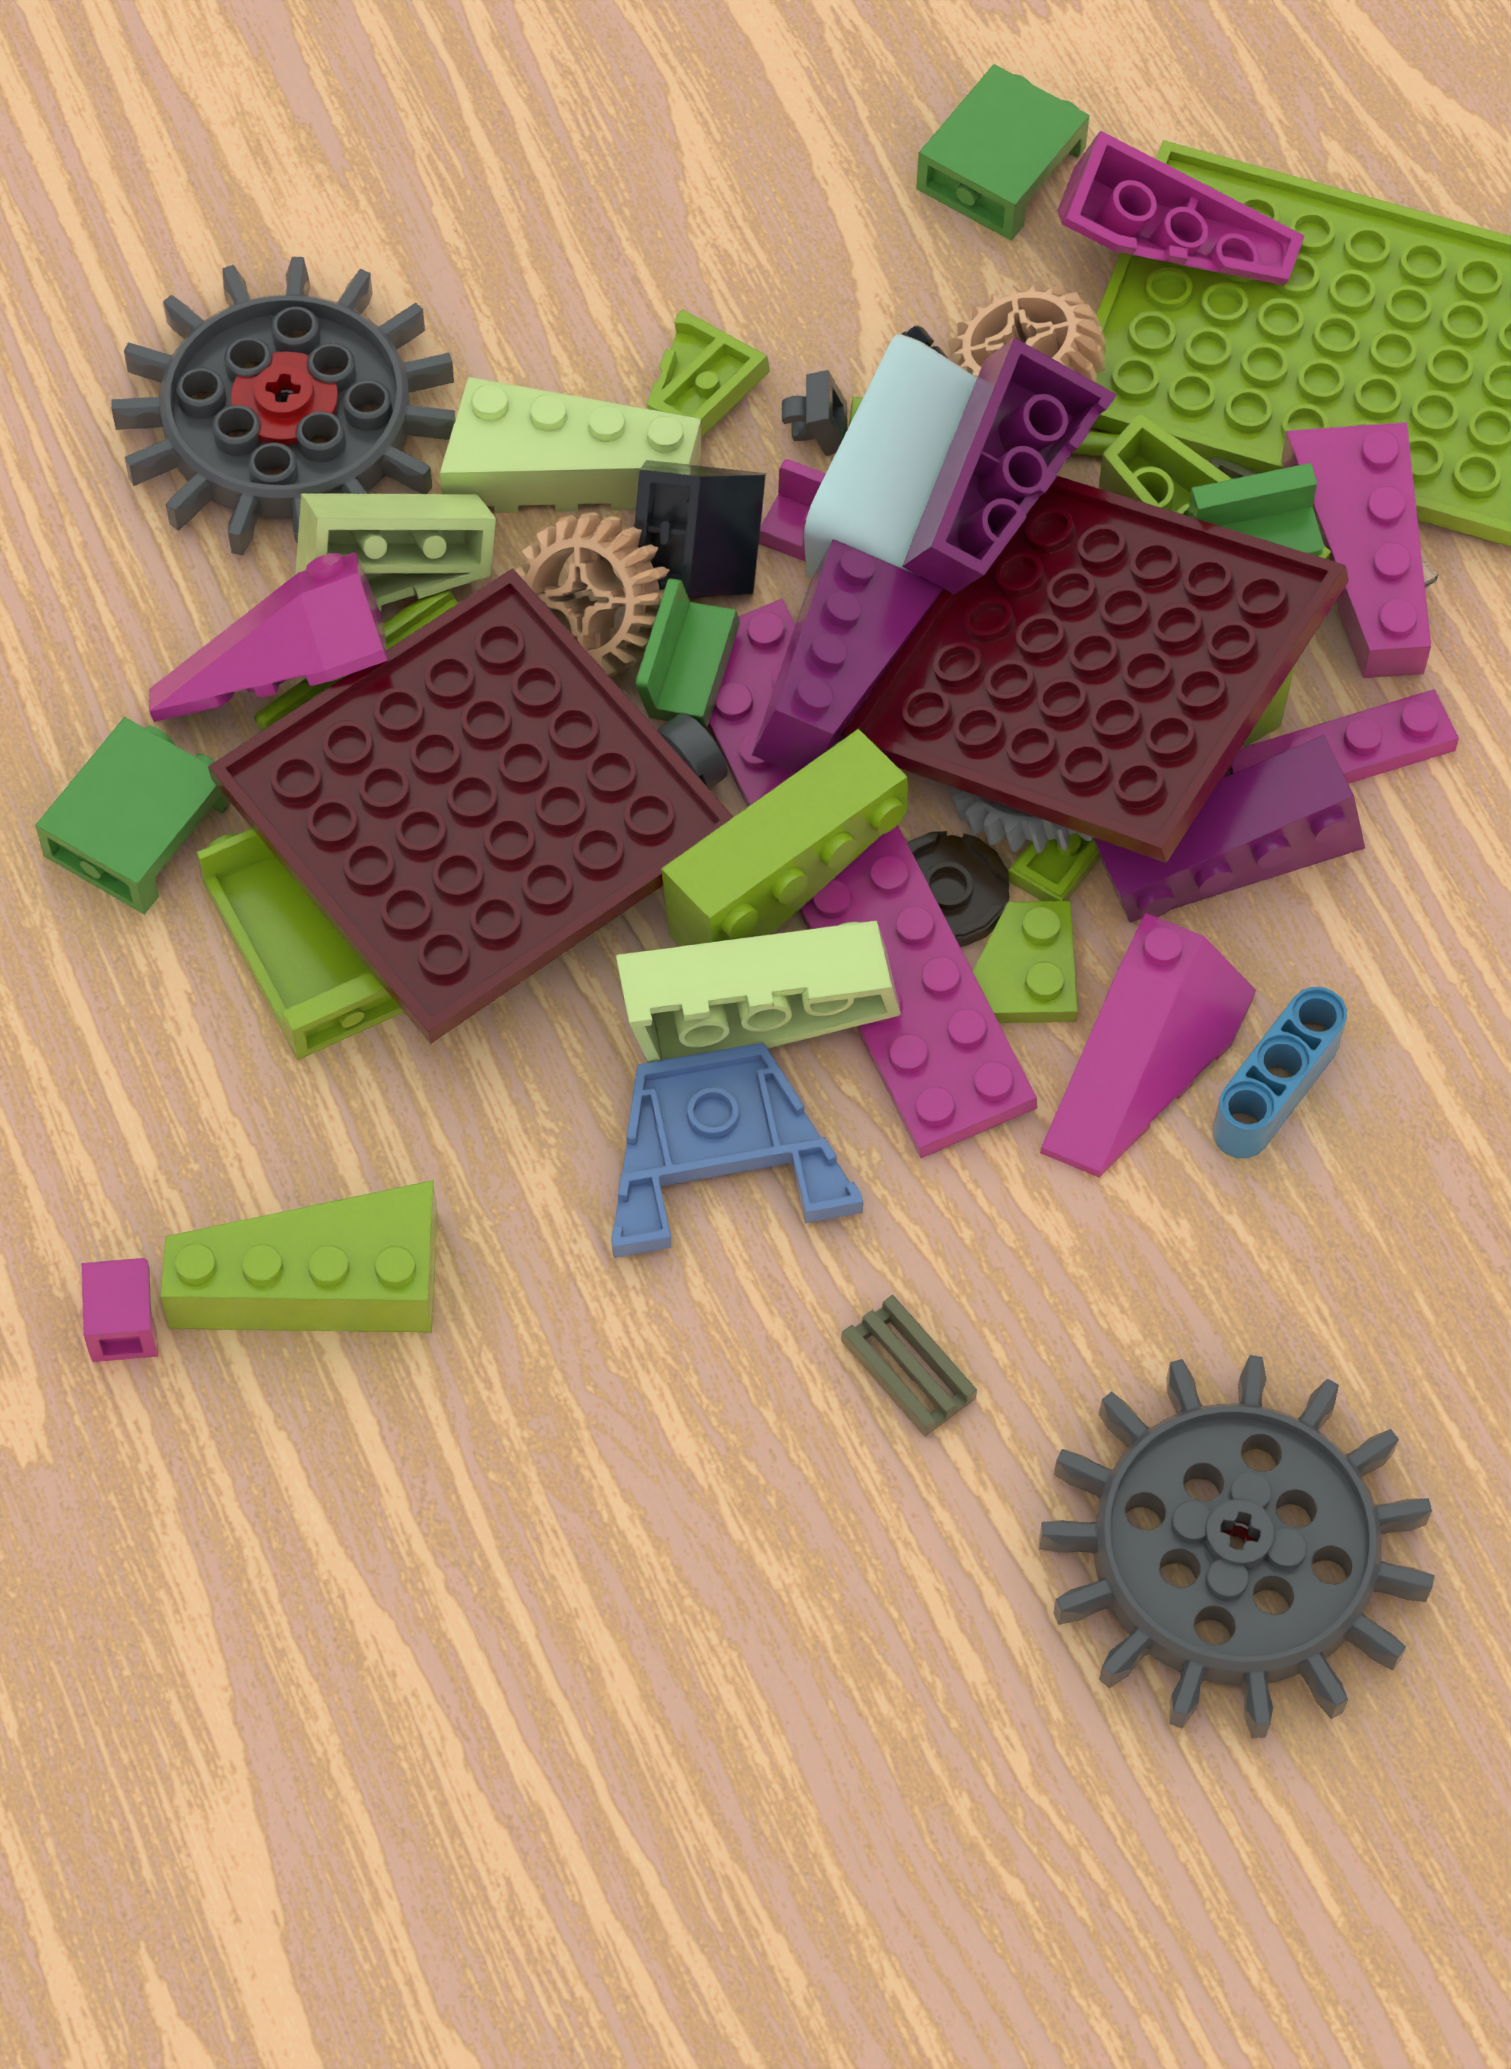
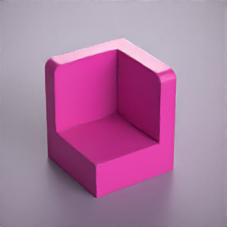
M789 459L783 461L779 468L778 495L761 525L759 544L805 561L804 527L811 504L826 473Z
M145 1258L81 1263L83 1333L91 1361L101 1362L158 1357L157 1330L151 1312L150 1268L148 1261Z

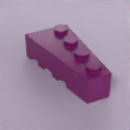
M1015 337L986 358L902 567L952 594H956L984 576L1027 518L1026 514L1038 498L1048 490L1056 479L1057 472L1071 453L1078 449L1090 433L1089 429L1099 415L1107 410L1117 394Z

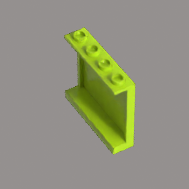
M252 828L239 834L223 835L211 842L207 848L196 852L203 884L297 1060L404 1013Z

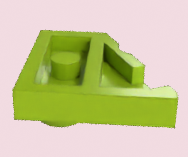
M682 309L676 315L674 321L676 334L671 349H665L660 363L661 376L653 384L647 408L649 410L701 419L702 438L770 372L767 355Z
M1071 901L1007 903L973 970L999 1023L1076 1022L1078 1007Z

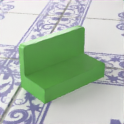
M1311 463L1193 487L1191 490L1187 515L1189 517L1315 556L1321 555L1324 548L1313 509L1318 484Z
M669 578L637 675L636 688L649 718L670 721L679 713H683L697 720L704 728H708L739 628L740 619L736 609L690 602L682 580Z

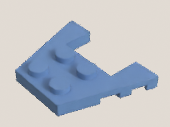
M763 1042L637 1064L626 1137L624 1165L618 1191L615 1225L613 1224L611 1237L614 1258L671 1248V1234L661 1186L791 1164L805 1223L863 1213L861 1192L854 1181L850 1183L837 1163V1155L826 1138H821L804 1112V1104Z

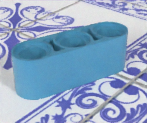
M1310 987L1300 991L1291 1000L1223 1089L1214 1119L1213 1138L1217 1146L1225 1154L1235 1158H1250L1263 1151L1335 1057L1347 1020V1008L1343 999L1334 991L1324 987ZM1315 1022L1327 1030L1323 1032L1307 1029L1302 1023ZM1280 1067L1290 1072L1293 1076L1288 1078L1272 1075L1267 1069ZM1246 1113L1253 1116L1258 1122L1243 1124L1236 1121L1231 1115Z

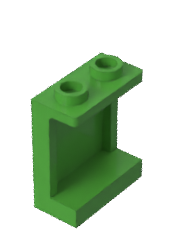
M993 64L919 151L916 189L1012 241L1024 227L1026 204L1068 153L1074 157H1079L1086 149L1090 115L1081 111L1073 103L1061 100L1034 86L1023 76L1012 74Z
M124 717L35 824L43 856L145 915L159 897L155 877L211 808L224 813L231 804L210 777L208 766L215 761L203 754L193 756L177 747L172 739L157 727L147 725L144 728Z

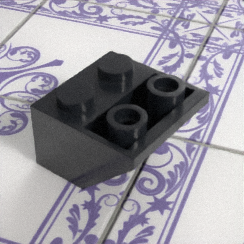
M653 460L645 461L639 470L634 527L642 530L639 548L647 545L658 547L654 558L650 561L653 568L664 567L669 570L663 579L658 580L659 590H665L667 581L671 578L682 580L688 597L754 594L766 473Z

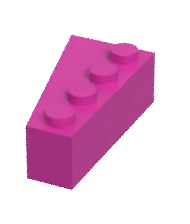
M1407 422L1286 431L1281 459L1283 468L1307 463L1312 464L1318 484L1313 509L1324 546L1331 551L1329 560L1346 565L1349 582L1337 599V610L1363 678L1424 674L1431 649Z

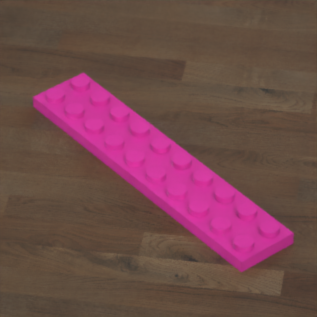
M783 599L739 616V628L708 725L747 807L795 774L752 756L796 625ZM843 736L839 738L836 744L843 740ZM897 825L888 833L881 835L800 908L799 912L808 930L838 926L847 922L877 921L887 950L901 1015L856 1026L920 1158H923L1035 1110L1038 1107L1037 1097Z

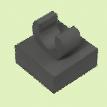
M829 370L806 374V396H791L782 400V422L784 424L792 423L793 440L808 441L815 438L825 456L836 454L848 430L847 401Z

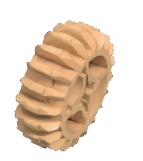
M1035 282L1025 292H1021L1013 285L1010 295L1003 298H998L991 293V304L985 308L972 307V320L957 323V337L948 341L950 347V357L948 359L976 377L979 375L984 360L1014 337L1096 382V374L1105 370L1104 353L1106 352V340L1095 311L1091 310L1089 304H1085L1077 292L1067 294L1059 284L1045 291L1038 282Z
M595 512L582 514L579 519L573 515L563 517L556 522V527H544L536 533L539 543L528 544L522 550L529 564L518 566L515 571L607 675L612 677L624 673L627 665L632 667L642 663L645 653L644 649L646 650L659 604L664 594V590H659L658 580L663 579L669 570L664 567L653 568L650 561L654 558L658 547L647 545L639 548L642 530L631 527L622 531V518L610 516L601 520L600 515ZM574 552V562L569 563L568 578L564 585L558 586L562 567L568 557ZM613 567L618 572L621 580L618 579L615 573L613 572ZM586 590L585 592L592 590L594 597H607L608 599L597 602L598 600L591 602L589 595H576L575 593ZM626 606L623 622L618 632L609 641L608 629L614 628L615 613L619 607ZM564 614H565V615L567 616V618L569 619L570 624L568 623V621H567V619L565 618Z

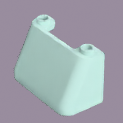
M902 334L894 336L811 504L804 527L806 577L813 578L832 539L909 571L902 567L977 380L976 376L921 341Z

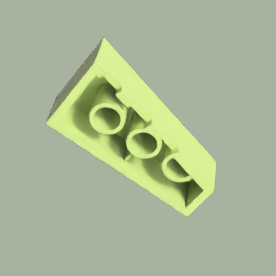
M468 377L440 470L441 493L478 494L486 506H494V513L519 512V506L555 505V512L578 511V506L584 504L606 503L609 504L611 510H636L639 470L646 460L700 466L701 419Z
M877 921L847 922L838 926L616 955L628 1021L647 1062L762 1042L768 1049L901 1015L887 950Z

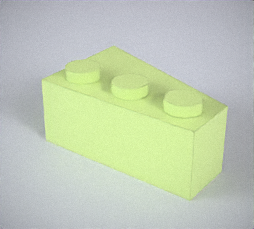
M301 494L295 575L307 570V565L320 556L330 553H339L341 556L356 552L379 610L382 611L381 606L413 595H416L418 599L491 576L496 518L478 494Z

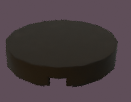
M936 831L910 840L907 844L959 946L965 947L986 938L994 930L1010 897L1008 870L997 851L978 837L963 833V837L947 835V831Z

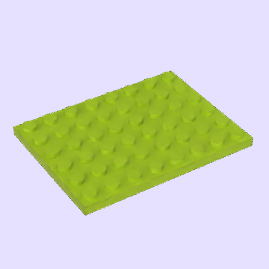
M1163 140L1156 157L1157 160L1304 235V239L1290 278L1285 285L1120 252L1097 312V318L1106 340V352L1104 353L1105 370L1096 374V383L1114 392L1117 396L1107 410L1099 415L1091 427L1121 434L1141 412L1206 460L1217 457L1234 462L1257 473H1264L1283 469L1281 459L1286 431L1407 422L1418 520L1511 547V236Z

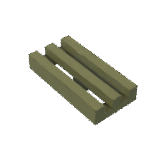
M894 1295L884 1300L882 1308L874 1312L872 1309L865 1314L859 1325L856 1327L850 1325L842 1331L841 1341L925 1437L976 1399L977 1389ZM891 1322L954 1394L952 1398L886 1324ZM872 1335L875 1336L904 1372L937 1407L936 1410L930 1413L866 1341L867 1338Z

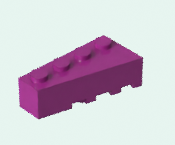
M832 539L808 586L752 756L792 773H797L831 749L943 591V588L923 577Z
M1325 735L1221 779L1167 863L1093 837L1101 862L1129 923L1142 919L1145 913L1159 917L1172 909L1365 849L1355 797Z

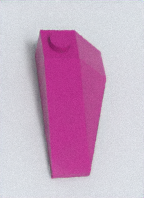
M1101 130L1074 166L1057 210L1062 225L1113 251L1279 285H1285L1289 280L1304 239V235Z
M353 552L345 556H341L339 553H330L314 559L307 565V570L297 573L149 689V712L153 722L221 707L234 696L236 691L246 689L248 692L255 693L257 698L276 694L280 689L279 685L288 679L306 676L309 686L330 682L388 661L382 615L357 553Z
M1148 913L1144 914L1118 968L1042 1144L1041 1154L1100 1178L1150 1128L1151 1121L1175 1098L1179 1099L1192 1086L1193 1080L1214 1059L1218 1060L1232 1046L1254 999L1256 989L1204 936Z

